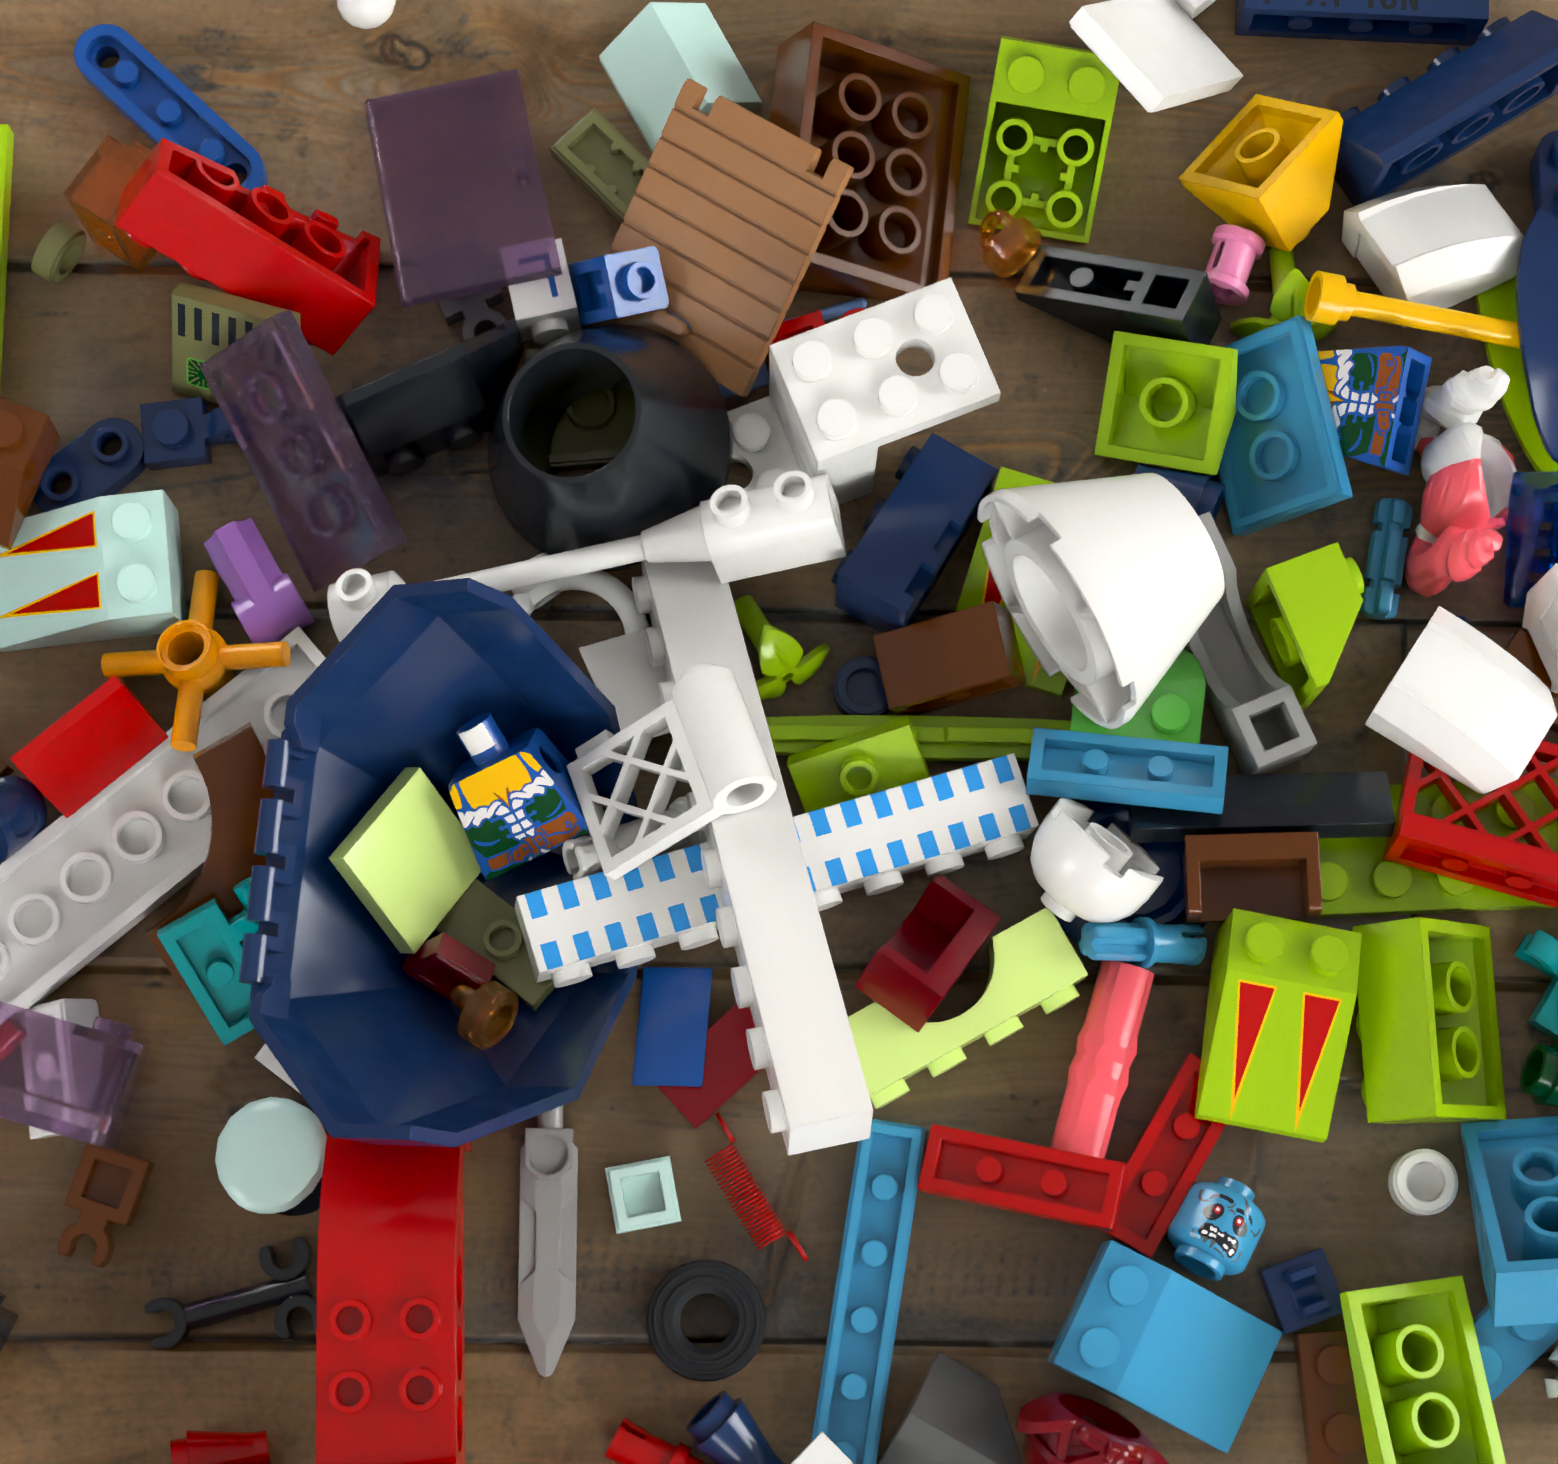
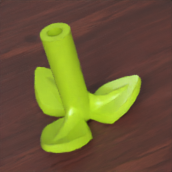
M1273 247L1269 250L1273 299L1270 306L1272 315L1269 319L1249 317L1230 322V330L1238 337L1244 338L1298 315L1304 316V301L1309 282L1302 272L1295 268L1293 249L1290 252ZM1311 322L1315 342L1322 340L1337 329V324L1327 325Z
M745 595L734 602L739 623L757 650L762 674H765L762 679L756 680L761 701L782 696L785 692L786 682L792 680L795 684L800 685L817 672L830 650L826 643L817 646L802 657L803 649L790 634L770 625L753 596Z

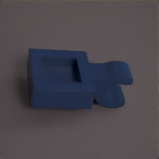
M202 397L140 404L144 464L151 471L212 463L211 445L239 444L254 441L252 416L245 415L243 405L222 406L208 413V404Z

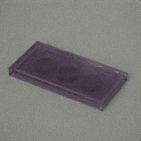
M291 310L273 315L200 365L314 592L337 582L344 572L354 568H361L407 542Z

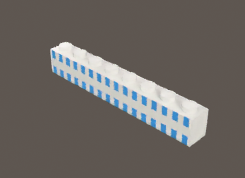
M1014 753L793 817L819 911L842 903L841 893L864 887L867 896L895 889L904 884L902 875L925 869L928 878L935 877L938 874L944 875L965 866L963 857L985 851L988 860L1014 854L1025 848L1023 840L1039 826L1029 795L1026 794V786ZM708 842L655 856L617 880L605 876L604 872L516 896L514 909L536 982L539 983L552 979L554 987H564L592 977L593 974L590 967L616 960L618 969L629 968L654 959L656 957L654 948L679 941L681 950H689L719 939L717 934L716 908L724 907L720 888L708 889L701 860V850L709 848Z

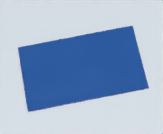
M644 967L632 1085L702 1087L713 968Z

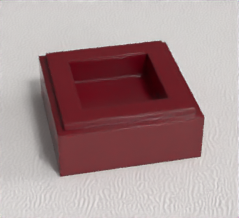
M443 932L424 942L415 954L408 953L402 970L450 1001H455L489 985L496 964Z

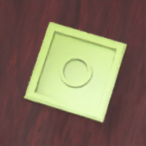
M405 767L329 857L330 861L398 951L415 954L481 872L463 826L420 767Z

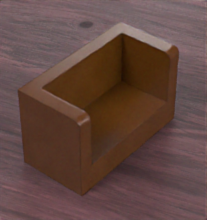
M994 601L873 636L889 710L901 715L916 716L1027 684L1012 617L1007 609Z
M1318 832L1185 835L1182 845L1185 923L1224 922L1233 908L1292 920H1316L1322 912Z

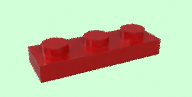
M1192 1053L1186 1055L1126 1161L1128 1169L1115 1233L1101 1230L1147 1258H1152L1226 1126L1223 1123L1194 1118L1201 1059Z
M932 1124L918 1189L922 1193L1115 1233L1128 1167L1123 1162Z

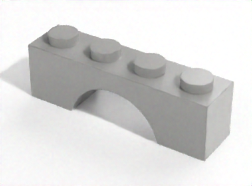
M1209 511L1198 517L1205 526L1217 551L1224 575V593L1184 648L1196 657L1203 668L1206 682L1205 695L1242 775L1267 774L1303 759L1317 744V741L1291 685L1280 679L1272 670L1251 632L1238 592L1236 567Z

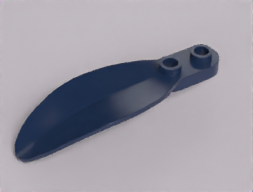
M1558 130L1546 134L1541 139L1530 163L1534 217L1526 231L1520 248L1516 276V311L1521 356L1532 414L1547 453L1558 464Z

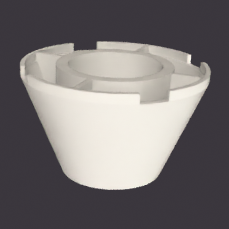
M1156 473L1000 489L985 496L979 504L977 519L981 523L989 519L992 538L982 543L988 566L1010 615L1035 657L1049 676L1061 670L1068 681L1079 692L1070 698L1071 702L1093 722L1108 729H1116L1129 722L1224 593V575L1217 551L1195 510L1173 484Z

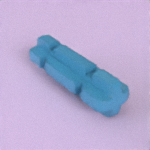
M1381 498L1375 504L1372 524L1378 525V529L1372 531L1370 535L1364 580L1369 581V587H1365L1364 593L1361 594L1363 603L1360 608V612L1369 619L1392 620L1397 615L1400 595L1395 594L1394 589L1399 588L1402 584L1408 538L1403 537V532L1410 529L1413 511L1411 505L1403 499Z

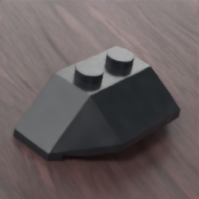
M512 319L496 326V328L311 408L284 417L283 421L298 449L378 478L388 473H391L392 476H402L411 473L425 463V457L446 448L449 451L466 449L480 441L483 437V432L490 430L500 397L515 375L524 353L519 328L515 320Z

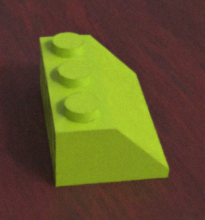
M1425 917L1353 926V932L1362 933L1357 986L1359 1012L1356 1018V1029L1362 1045L1364 1077L1361 1084V1093L1367 1108L1368 1123L1424 1124L1507 1120L1490 927Z

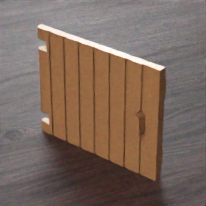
M687 79L675 101L674 109L672 108L663 128L662 136L659 137L651 155L649 165L646 167L636 189L637 192L623 218L624 221L621 223L611 245V250L608 252V254L655 246L659 252L669 305L664 309L612 319V321L617 324L648 328L674 339L690 350L703 363L717 383L741 397H748L760 371L759 369L762 367L769 352V345H772V341L778 333L786 311L793 301L800 286L799 283L808 269L813 254L816 252L826 226L831 220L854 168L835 158L830 162L824 177L814 173L821 157V150L723 96H719L715 100L709 114L699 110L707 88L692 79ZM668 311L687 321L690 324L691 328L688 327L684 321L670 314Z

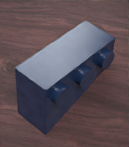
M934 433L930 435L922 449L913 445L905 455L895 474V478L900 482L888 500L883 497L878 500L863 527L866 533L854 551L848 550L846 557H843L832 577L831 582L837 585L835 606L881 633L911 625L977 516L981 500L992 491L998 469Z

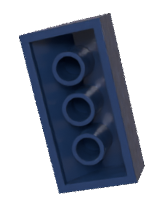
M1533 10L1512 22L1508 17L1500 18L1484 29L1477 37L1478 42L1462 52L1457 46L1446 50L1429 64L1427 73L1412 82L1407 76L1396 80L1378 95V102L1363 111H1360L1355 106L1341 113L1343 127L1334 179L1353 206L1397 191L1558 93V20Z

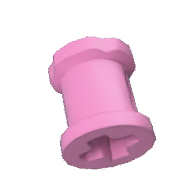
M1219 225L1216 227L1211 239L1214 248L1205 272H1207L1216 303L1226 306H1240L1247 301L1249 288L1246 286L1254 261L1261 258L1266 243L1262 237L1251 230L1236 225Z

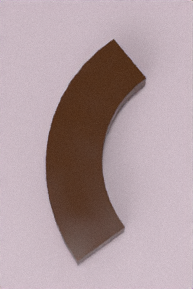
M250 722L193 755L203 776L210 800L211 838L208 853L201 873L198 874L186 896L167 916L146 930L149 940L180 989L187 984L159 940L157 930L214 898L227 919L241 913L244 908L234 893L233 887L244 879L251 877L252 866H266L267 857L254 854L260 799H274V791L262 787L266 756Z

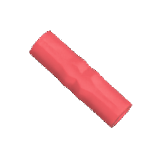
M1101 960L1085 1022L1077 1036L1076 1054L1068 1068L1067 1087L1050 1148L1105 1159L1120 1101L1128 1087L1129 1069L1137 1054L1138 1035L1155 974L1149 970L1120 961Z

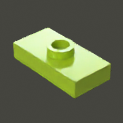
M909 716L790 755L787 759L789 772L806 813L930 777Z

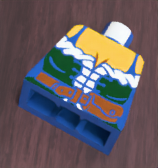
M1406 346L1318 351L1343 456L1399 475L1409 476L1432 358Z
M487 712L469 720L456 731L458 738L471 759L458 767L449 783V792L486 881L563 845L567 840L576 839L589 832L566 766L570 763L542 730L532 728L506 740L491 714Z

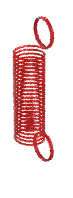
M719 1112L715 1113L731 1143L704 1161V1163L727 1151L716 1160L707 1164L708 1167L729 1155L718 1164L709 1168V1170H712L731 1159L711 1172V1174H714L734 1162L713 1176V1178L736 1166L718 1178L716 1182L738 1170L724 1181L718 1183V1185L740 1174L720 1187V1189L725 1188L740 1178L742 1179L724 1190L723 1193L740 1183L742 1184L726 1194L725 1197L742 1187L744 1188L727 1200L749 1189L729 1204L751 1193L733 1205L732 1208L753 1197L735 1209L734 1212L753 1202L736 1215L738 1216L755 1206L738 1219H742L757 1210L741 1221L743 1223L759 1214L743 1225L745 1227L759 1219L745 1229L747 1231L761 1223L748 1232V1234H751L763 1227L750 1236V1238H753L765 1231L752 1240V1242H755L764 1237L755 1244L757 1246L766 1241L757 1250L787 1234L805 1262L808 1261L792 1230L783 1233L786 1228L781 1229L783 1227V1224L779 1225L781 1221L776 1222L779 1217L774 1218L776 1213L772 1214L774 1209L770 1210L772 1206H768L770 1202H766L765 1194L760 1195L763 1192L762 1190L757 1192L760 1187L755 1188L758 1183L753 1184L756 1179L751 1180L754 1176H749L751 1172H747L749 1168L744 1169L747 1165H742L744 1160L740 1161L742 1157H738L740 1153H736L737 1149L733 1150L735 1145L731 1146L737 1140L730 1132Z

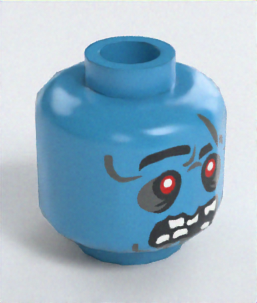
M1220 1177L1217 1183L1201 1181L1193 1184L1168 1229L1167 1236L1175 1249L1173 1256L1175 1260L1190 1272L1213 1281L1221 1280L1223 1275L1231 1276L1243 1272L1264 1232L1266 1224L1262 1211L1252 1202L1255 1197L1254 1192L1243 1183L1228 1177Z

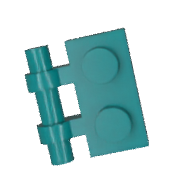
M251 877L244 879L233 887L234 893L244 908L241 913L227 919L214 898L157 930L159 940L224 1046L254 1029V1026L249 1021L251 985L239 982L243 948L241 941L244 939L245 933H256L259 924L246 921Z

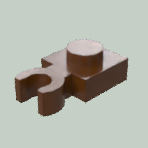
M87 1142L64 1203L65 1206L80 1210L81 1214L78 1222L68 1226L61 1234L58 1242V1254L72 1257L79 1239L89 1235L96 1243V1251L92 1256L90 1265L104 1268L111 1260L114 1252V1240L110 1233L111 1226L115 1222L132 1227L154 1163Z

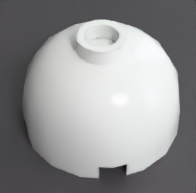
M1060 798L1046 815L1036 832L1030 857L1033 875L1045 890L1040 898L1042 903L1052 913L1067 922H1072L1076 915L1092 923L1116 922L1132 915L1151 897L1163 882V877L1156 875L1160 870L1159 866L1139 844L1131 843V838L1116 825L1111 823L1106 829L1099 824L1089 823L1087 821L1095 811L1072 799Z

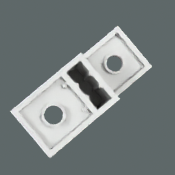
M947 278L769 345V396L727 412L733 432L731 463L745 465L753 476L750 484L744 488L745 491L772 486L780 475L788 471H802L809 477L827 473L840 505L873 492L878 447L999 401L1000 389L952 278ZM920 348L930 355L933 367L924 375L910 376L900 370L896 363V358L905 349Z

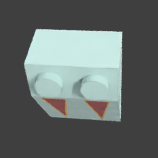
M163 489L99 496L26 517L11 550L0 547V652L162 634L170 625L181 620H187L179 512Z

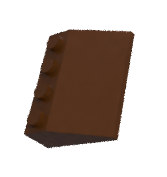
M815 21L778 46L769 122L821 150V157L814 173L824 177L830 162L835 158L854 168L831 220L826 226L816 252L813 254L808 269L799 283L798 289L889 301L949 278L971 76Z

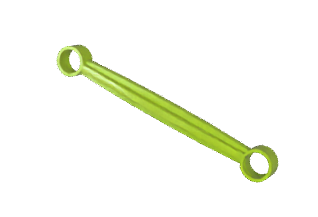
M819 715L766 717L775 754L790 756L909 716L925 761H988L1012 753L1015 754L1017 761H1029L1034 727L1070 731L1071 721L964 716Z

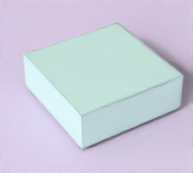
M670 1156L605 1168L616 1234L682 1222Z

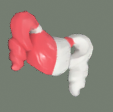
M1486 365L1469 372L1462 370L1454 377H1449L1443 385L1426 387L1414 449L1421 456L1420 465L1426 486L1422 493L1420 523L1415 529L1416 536L1406 553L1403 571L1411 591L1426 598L1443 591L1452 581H1466L1481 571L1482 566L1487 565L1494 558V552L1500 550L1503 542L1502 536L1494 529L1506 526V522L1516 516L1514 511L1508 509L1517 502L1520 494V478L1515 468L1513 455L1498 439L1484 434L1482 427L1476 425L1482 412L1492 408L1507 391L1510 378L1500 368L1494 370ZM1440 426L1446 429L1438 436Z

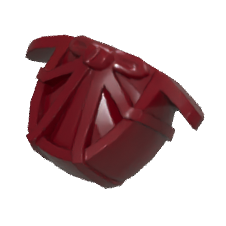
M1052 1392L1026 1403L1020 1409L1015 1427L1019 1432L1025 1434L1022 1452L1023 1464H1169L1152 1441L1133 1422L1120 1413L1084 1396L1068 1392ZM1083 1414L1093 1419L1099 1428L1082 1420Z

